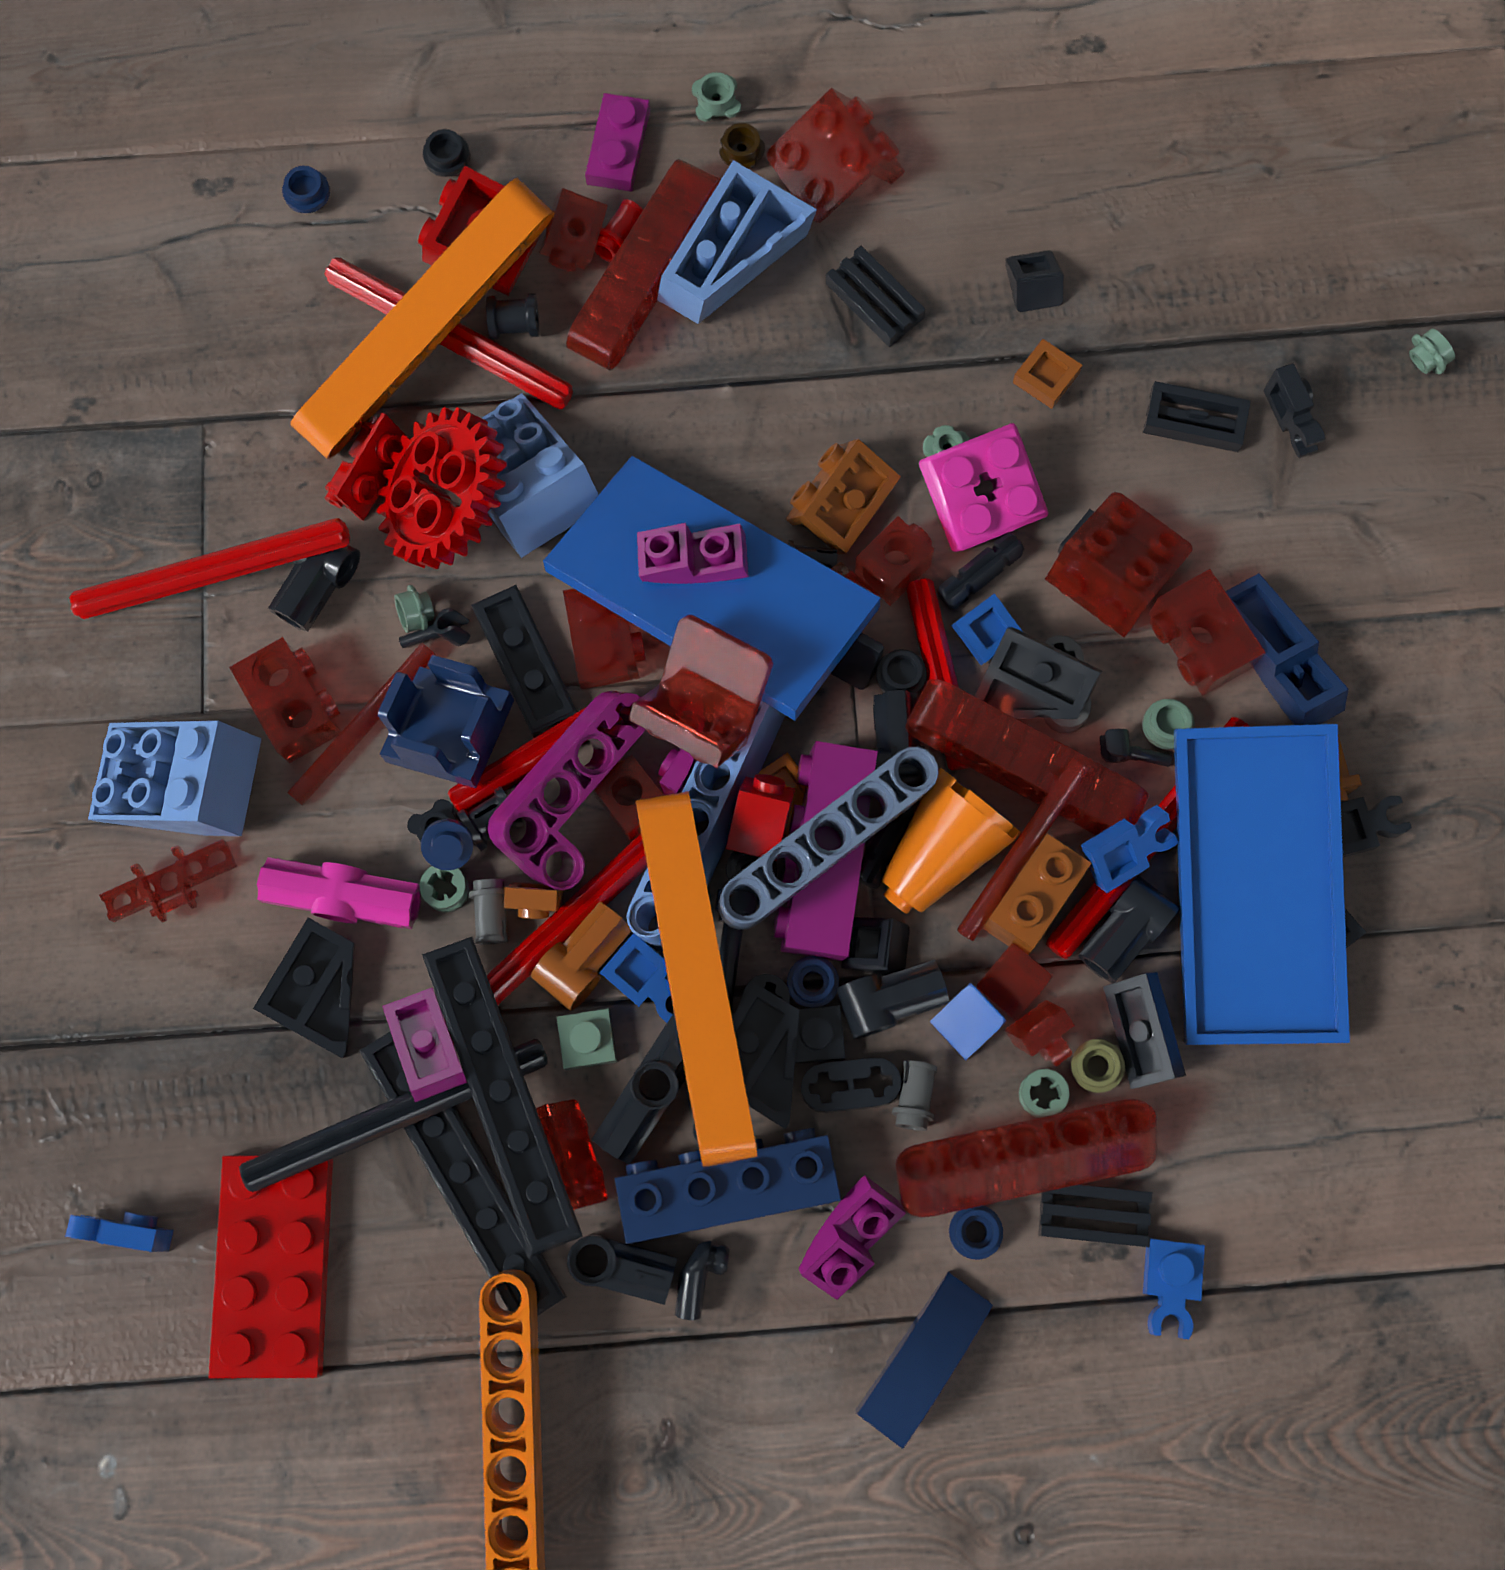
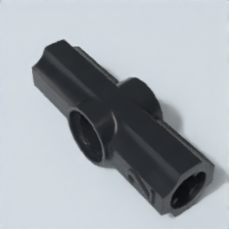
M674 1013L591 1139L603 1150L628 1165L632 1163L669 1104L675 1099L678 1090L686 1079ZM658 1069L669 1077L670 1089L664 1096L650 1098L642 1092L640 1078L648 1070Z

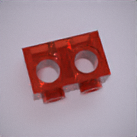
M281 637L229 667L275 750L288 763L295 761L342 734L334 720L341 712L326 688L318 692L310 677L318 672L303 647L294 651L289 643ZM281 669H289L288 676L283 683L277 686H269L270 679L275 672ZM312 710V717L305 726L300 728L292 727L293 719L299 712Z

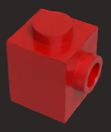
M757 774L754 778L745 776L739 789L726 849L761 857L784 840L796 788L785 786L784 780L768 774Z

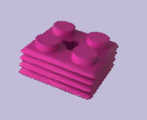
M1014 423L919 461L921 472L953 552L964 551L1048 516L1049 512L1019 431ZM979 475L982 476L984 481L990 480L993 485V490L989 492V500L985 495L977 496L974 492V487L980 484Z

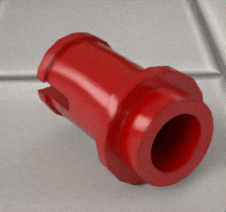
M628 199L621 202L619 209L605 228H598L594 233L595 241L592 247L599 257L607 262L614 263L617 259H623L627 255V245L641 225L646 222L647 215L643 208Z

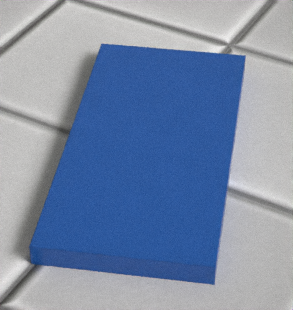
M634 456L629 458L543 560L547 573L794 721L880 608L881 598ZM686 523L691 533L740 523L746 533L749 577L689 584L642 581L639 577L637 532Z
M1338 724L1175 729L1174 755L1184 1043L1186 1045L1350 1043Z

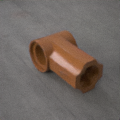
M599 902L564 943L558 942L548 950L535 966L531 978L566 1008L573 1011L592 993L601 979L600 970L622 947L633 932L617 913L602 902Z

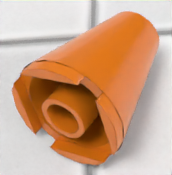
M942 768L938 769L939 774L936 783L922 797L882 878V882L889 887L883 895L905 914H908L913 907L921 913L1014 842L1021 834L1008 820L971 790L960 785L957 779Z

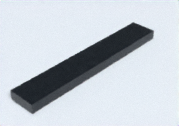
M472 936L422 954L530 1257L583 1237Z
M391 1031L359 1050L388 1101L411 1092ZM456 1106L404 1127L405 1132L489 1278L491 1279L498 1273L509 1269L521 1270L528 1274L536 1287L537 1316L567 1298L542 1253L530 1257L510 1198ZM501 1282L496 1290L508 1311L518 1310L521 1304L519 1289L512 1283Z

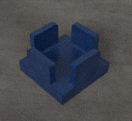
M431 655L427 664L430 669L419 666L413 682L408 674L396 672L378 711V717L389 731L380 752L381 757L386 763L476 788L513 705L514 698L510 691L486 684L478 669L472 665Z

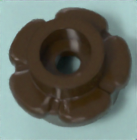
M747 123L731 125L724 132L720 140L722 148L719 149V155L722 161L729 166L734 160L750 169L755 166L756 160H760L765 153V144L763 140H760L759 132L755 127ZM745 147L746 150L741 152L738 148Z

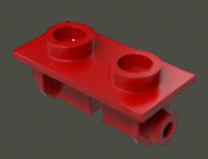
M381 413L379 418L373 416L370 422H363L360 433L348 451L355 459L352 463L342 461L332 480L325 486V489L328 491L325 496L327 502L338 508H342L345 505L362 521L365 520L378 498V490L384 487L388 481L382 475L383 470L393 469L395 463L390 456L391 452L401 453L403 450L401 437L402 435L407 436L385 413Z

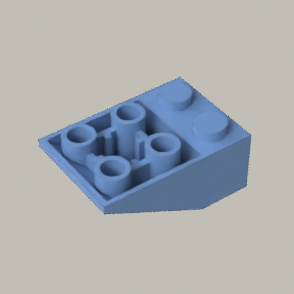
M523 393L511 400L504 401L495 410L482 417V419L488 421L487 426L497 430L498 434L495 441L504 445V449L497 458L507 462V466L497 474V478L506 482V485L494 493V498L498 499L501 505L497 508H490L488 514L521 558L573 526L599 495L584 463Z
M220 721L109 723L107 736L103 743V754L97 781L92 793L88 820L203 836H242L262 738Z

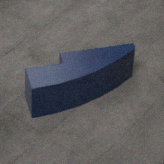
M1260 573L1217 595L1216 602L1244 654L1263 684L1294 725H1318L1345 711L1349 689L1318 654L1319 641Z
M947 1272L886 1361L887 1364L856 1408L857 1415L904 1449L964 1356L993 1304L950 1272Z

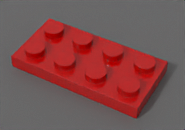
M222 1156L208 1378L322 1377L333 1158L258 1191L250 1192L243 1184L239 1167L242 1163L258 1156Z

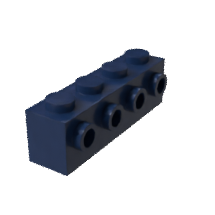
M815 1128L793 1131L783 1134L785 1144L766 1148L763 1146L762 1138L755 1139L757 1157L708 1167L702 1166L699 1150L678 1155L680 1165L659 1169L657 1160L626 1165L627 1176L615 1178L626 1244L841 1201L828 1135L816 1137Z

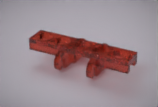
M221 839L186 856L181 847L176 845L171 848V851L178 860L174 864L147 876L138 863L130 866L132 873L136 874L137 878L99 894L101 901L105 903L108 919L116 922L152 906L153 909L150 910L151 916H157L163 923L167 921L166 913L185 904H188L192 909L196 908L197 902L195 898L199 897L196 890L192 891L191 887L237 867L228 843ZM216 851H222L225 854L226 860L210 867L208 864L209 856ZM199 862L202 866V871L193 874L189 864ZM174 872L177 874V886L169 891L164 890L161 886L162 877L167 873ZM149 883H151L154 886L155 891L151 889ZM138 891H139V894H140V896H141L140 899H139L138 896H137V892H138ZM182 892L181 895L162 903L163 900ZM121 894H128L131 898V903L115 910L113 905L115 898Z

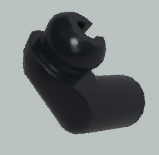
M712 1240L704 1241L697 1245L679 1274L675 1316L684 1320H698L701 1318L708 1272H713L717 1275L727 1272L730 1249L726 1245H713Z

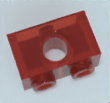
M1211 569L1158 597L1149 613L1151 616L1150 624L1154 634L1160 642L1170 645L1178 658L1177 666L1182 677L1189 685H1196L1202 696L1252 669L1266 653ZM1201 627L1207 630L1212 636L1213 642L1202 643L1193 636L1191 628Z

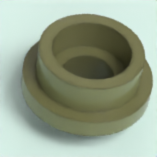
M1093 1039L1084 1042L1076 1049L1071 1061V1070L1074 1079L1082 1088L1090 1092L1103 1093L1115 1088L1120 1083L1125 1072V1062L1122 1053L1114 1044L1102 1039ZM1100 1056L1106 1060L1108 1070L1105 1075L1094 1076L1089 1072L1087 1064L1090 1058Z

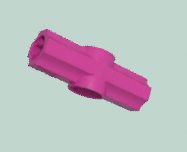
M267 857L265 864L260 869L257 881V900L262 903L311 911V914L314 916L342 923L356 924L357 920L402 929H412L415 920L418 918L421 905L419 884L368 875V872L338 863L325 862L321 867L298 861Z

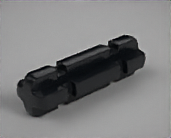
M1013 533L1003 534L993 542L994 546L992 548L987 547L958 570L959 574L957 577L951 576L939 586L938 595L945 605L950 609H957L968 600L969 593H977L1004 571L1005 564L1010 566L1022 556L1024 546Z
M920 801L916 802L875 834L867 849L868 857L862 858L860 883L874 889L880 887L882 878L887 870L885 867L890 864Z

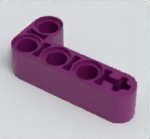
M607 691L599 694L492 814L488 824L490 839L497 848L534 881L555 890H567L574 887L581 880L585 868L583 856L558 830L647 728L650 712L644 699L637 694ZM623 706L618 714V712L615 710L616 707ZM619 717L623 719L621 724H616ZM597 727L604 729L600 732L597 730ZM589 740L593 747V757L589 763L583 766L579 761L578 752L582 743ZM556 778L559 782L560 793L553 803L548 804L544 797V789L550 780ZM523 817L526 822V833L520 841L513 843L509 835L510 826L516 819ZM559 852L562 857L561 868L555 875L549 876L546 870L547 861L552 854Z

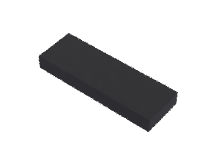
M513 585L472 604L471 606L533 738L577 713L517 585Z

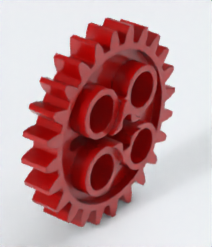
M443 407L439 416L432 412L427 414L426 426L416 421L413 425L414 436L412 438L402 435L401 443L403 450L401 453L391 452L390 456L395 463L393 469L383 470L382 473L384 477L389 479L388 485L379 489L377 493L386 497L385 502L376 509L377 514L386 517L378 529L388 534L384 544L394 548V556L421 568L428 566L438 569L441 562L450 566L453 565L455 553L466 557L468 555L467 542L469 540L476 543L481 542L478 529L481 524L485 526L492 525L493 522L487 513L490 508L500 507L501 502L494 498V493L506 485V482L497 478V474L507 466V462L497 458L504 449V445L495 441L498 432L487 426L488 421L458 407L454 411ZM420 472L428 475L429 479L435 484L461 498V504L452 501L447 493L422 480Z

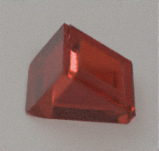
M1011 943L976 985V988L1016 1021L1053 976L1017 945Z

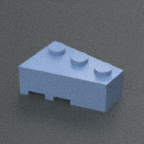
M733 160L662 274L657 300L699 324L805 238L809 233L817 209Z

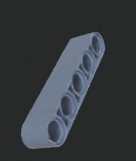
M908 747L898 752L737 874L725 885L718 901V910L722 920L730 927L738 930L749 929L757 925L909 809L936 783L939 773L938 764L934 756L927 750L919 747ZM907 764L915 766L922 775V785L911 787L903 783L898 774L899 766ZM863 795L876 798L882 807L881 817L876 819L864 817L857 808V798ZM825 826L836 830L841 838L840 848L835 851L822 849L815 840V830ZM779 858L793 860L799 868V879L793 883L779 881L772 872V863ZM737 890L750 891L758 902L756 913L750 916H742L735 913L729 904V896Z

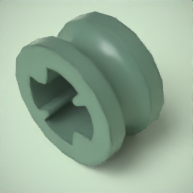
M431 866L424 872L419 884L420 893L424 901L435 910L444 913L453 912L461 908L467 901L470 891L469 882L459 869L440 870ZM445 875L453 876L451 883L457 888L456 893L451 898L444 894V900H436L438 892L433 888L434 882L438 878L445 882Z
M1039 1069L1026 1076L1021 1082L1018 1092L1019 1101L1023 1109L1031 1116L1037 1118H1050L1062 1112L1070 1096L1069 1087L1064 1077L1050 1069ZM1041 1079L1049 1080L1052 1083L1049 1089L1056 1087L1058 1094L1057 1099L1048 1102L1046 1109L1035 1105L1039 1101L1038 1098L1032 1101L1030 1097V1088L1039 1086Z

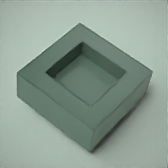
M609 1008L557 1016L563 1069L572 1070L617 1062Z

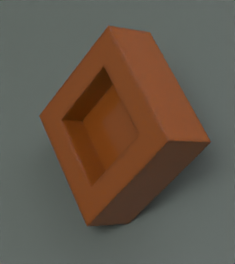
M1042 339L1015 373L1013 384L1053 409L1078 377L1083 365Z
M512 882L505 887L504 908L518 909V917L547 919L549 918V911H557L563 905L564 890H555L540 883Z

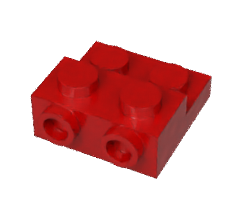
M464 166L457 181L450 178L440 196L439 205L442 208L437 218L434 220L429 217L419 234L418 244L422 246V261L432 266L505 186L467 166ZM541 234L491 288L507 296L510 295Z

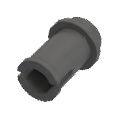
M503 879L473 881V890L469 891V898L474 899L475 944L490 945L508 942Z
M904 1061L898 1107H893L892 1114L896 1116L895 1125L909 1130L927 1131L928 1122L934 1120V1114L930 1113V1105L937 1066L920 1061Z

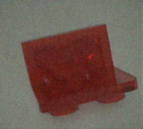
M832 87L767 152L769 163L790 193L817 209L813 219L816 223L824 221L871 175L889 184H893L905 172L895 158L900 153L899 149L883 131L877 133L870 123L874 118V114L865 102L858 96L850 99Z
M1113 492L1066 542L1045 580L1098 618L1103 624L1109 626L1125 638L1136 625L1153 598L1189 557L1193 548L1190 542L1122 493Z
M687 615L678 622L660 684L633 703L629 720L645 728L653 737L666 740L690 753L695 760L718 768L747 744L773 666L772 659L768 654L694 615Z

